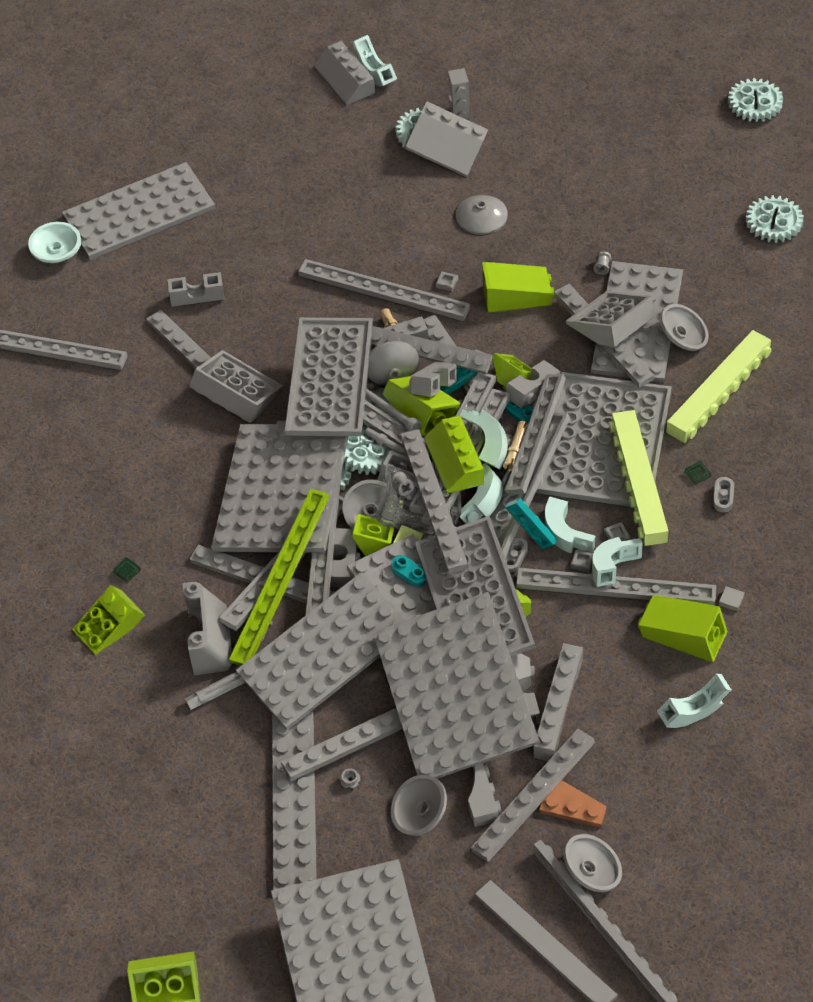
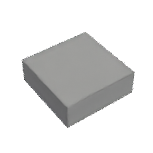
M441 272L435 284L436 288L453 292L458 281V275Z
M622 522L604 528V533L608 540L619 537L621 541L630 540V535Z
M575 550L570 568L590 573L593 553Z
M726 586L719 601V606L738 612L745 592Z

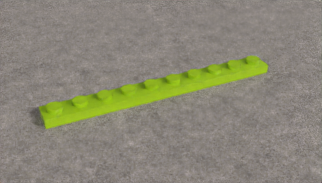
M310 488L229 658L231 663L242 666L255 656L328 502V493Z

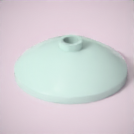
M65 222L47 223L37 228L31 234L28 242L29 250L40 261L47 263L62 262L72 257L79 250L81 236L79 231L71 224Z

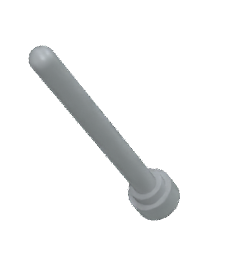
M366 388V398L404 423L407 431L421 429V421L415 417L408 418Z

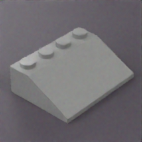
M426 102L405 149L467 177L488 129L430 102Z
M606 291L566 320V324L599 345L616 347L621 341L627 339L629 335L637 331L642 325L648 323L655 316L652 296Z
M222 350L195 369L189 387L197 393L206 396L212 402L226 408L227 411L241 417L242 420L251 423L261 415L283 388V385Z

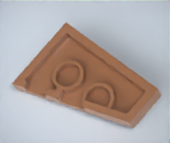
M561 780L543 800L539 813L601 828L606 806Z

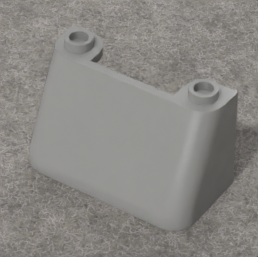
M198 582L182 583L188 616L196 617L199 624L203 625V631L194 632L188 638V650L194 675L229 670L233 665L229 660L232 654L230 627L220 622V616L227 609L226 604Z

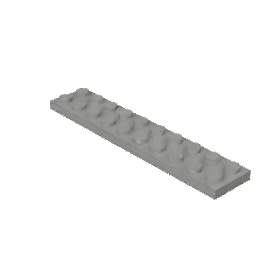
M568 413L553 414L526 493L507 494L505 489L512 471H507L502 480V497L498 506L490 515V519L504 558L520 526L506 510L505 506L508 502L521 498L529 507L570 420Z
M314 710L289 730H286L272 714L273 890L317 879L315 770L290 781L281 766V761L314 746Z

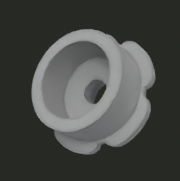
M354 769L344 770L340 776L341 785L344 788L357 787L360 775Z

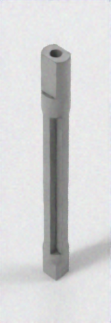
M234 672L195 692L184 700L187 707L192 710L245 682L237 672Z

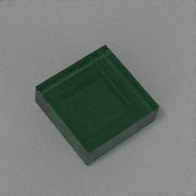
M701 460L685 468L684 471L695 485L711 477V472Z
M127 557L113 568L114 574L127 583L141 571L140 566Z

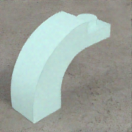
M368 35L352 42L358 56L356 58L374 78L375 85L384 86L397 79L392 65L384 64L378 58Z
M463 409L460 416L464 420L481 427L485 433V445L479 459L500 470L507 454V437L503 427L493 416L484 410L478 413L472 409L469 412Z
M486 463L482 465L484 468V485L478 486L474 497L456 513L465 524L479 520L482 516H490L501 500L503 493L502 481Z
M549 496L545 508V526L557 539L555 545L569 553H572L573 548L593 552L595 536L570 528L564 521L568 513V501Z
M619 537L603 542L596 548L592 560V578L597 587L616 583L615 565L617 563L642 558L643 542L640 538L621 541Z
M716 674L695 694L682 699L669 698L657 712L666 727H684L706 718L723 705L721 700L731 691V688L722 674Z

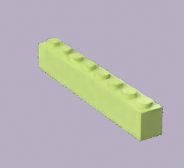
M752 330L667 421L666 433L683 443H686L689 438L692 439L696 435L700 426L703 427L707 423L708 418L716 414L719 406L727 402L729 395L738 390L740 383L748 379L751 371L759 367L761 360L770 355L771 340Z
M635 410L612 413V421H609L610 432H614L615 435L613 436L614 447H618L619 450L617 451V458L623 465L621 466L622 476L626 477L627 480L625 481L626 491L630 492L631 495L629 496L630 506L635 509L633 516L635 523L639 524L638 536L640 539H643L644 546L667 543L668 528Z

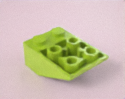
M110 585L72 630L97 655L134 629L145 614L122 590Z

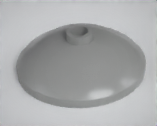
M489 195L471 196L463 200L456 209L458 225L463 230L477 235L498 231L504 226L508 216L504 203Z
M671 304L661 312L660 322L662 329L668 339L676 346L685 350L697 351L707 344L709 338L707 327L700 316L684 305Z
M389 341L376 346L369 352L368 378L376 384L386 386L389 379L409 377L415 374L420 362L416 349L410 344L401 341Z
M364 480L356 483L348 490L343 500L342 511L344 519L351 529H354L357 514L396 524L400 515V502L395 491L386 483L378 480ZM368 508L373 509L374 513H373V514H369V513L367 512V509H368Z
M417 775L404 782L397 790L391 804V818L394 826L408 836H420L432 830L439 823L446 809L447 795L443 784L430 775Z
M588 834L576 835L566 843L563 853L564 862L571 876L580 885L595 892H608L619 884L622 878L621 863L616 853L607 843Z

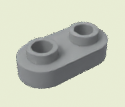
M720 477L715 482L713 506L719 512H728L733 506L734 482L728 477Z
M522 538L513 539L505 556L510 573L518 571L527 554L528 545Z

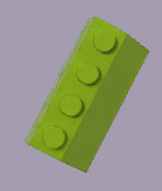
M461 416L442 419L424 437V440L446 493L484 485V468Z

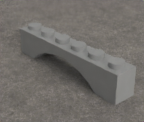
M563 643L537 733L540 743L534 745V758L549 761L557 752L568 703L583 661V647Z
M483 763L472 767L475 782L468 799V809L474 827L493 823L499 817L498 813H501L500 803L498 800L495 801L493 796L496 795L493 782L489 783L487 778L490 777L488 766L483 765Z

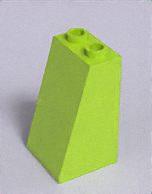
M482 262L483 290L488 313L552 305V298H555L554 288L550 287L552 279L551 274H547L546 267Z
M411 376L389 379L383 395L395 409L408 418L415 417L422 422V427L419 430L422 437L426 436L442 419L455 417L460 403L440 390V392L432 397L411 394V387L409 385Z
M654 594L650 602L647 603L643 616L638 621V628L641 631L642 637L712 663L728 632L720 606Z

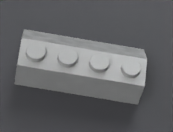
M342 41L328 46L314 65V68L346 106L375 93L374 78Z

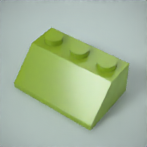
M194 951L129 961L127 972L132 1002H200L198 972Z

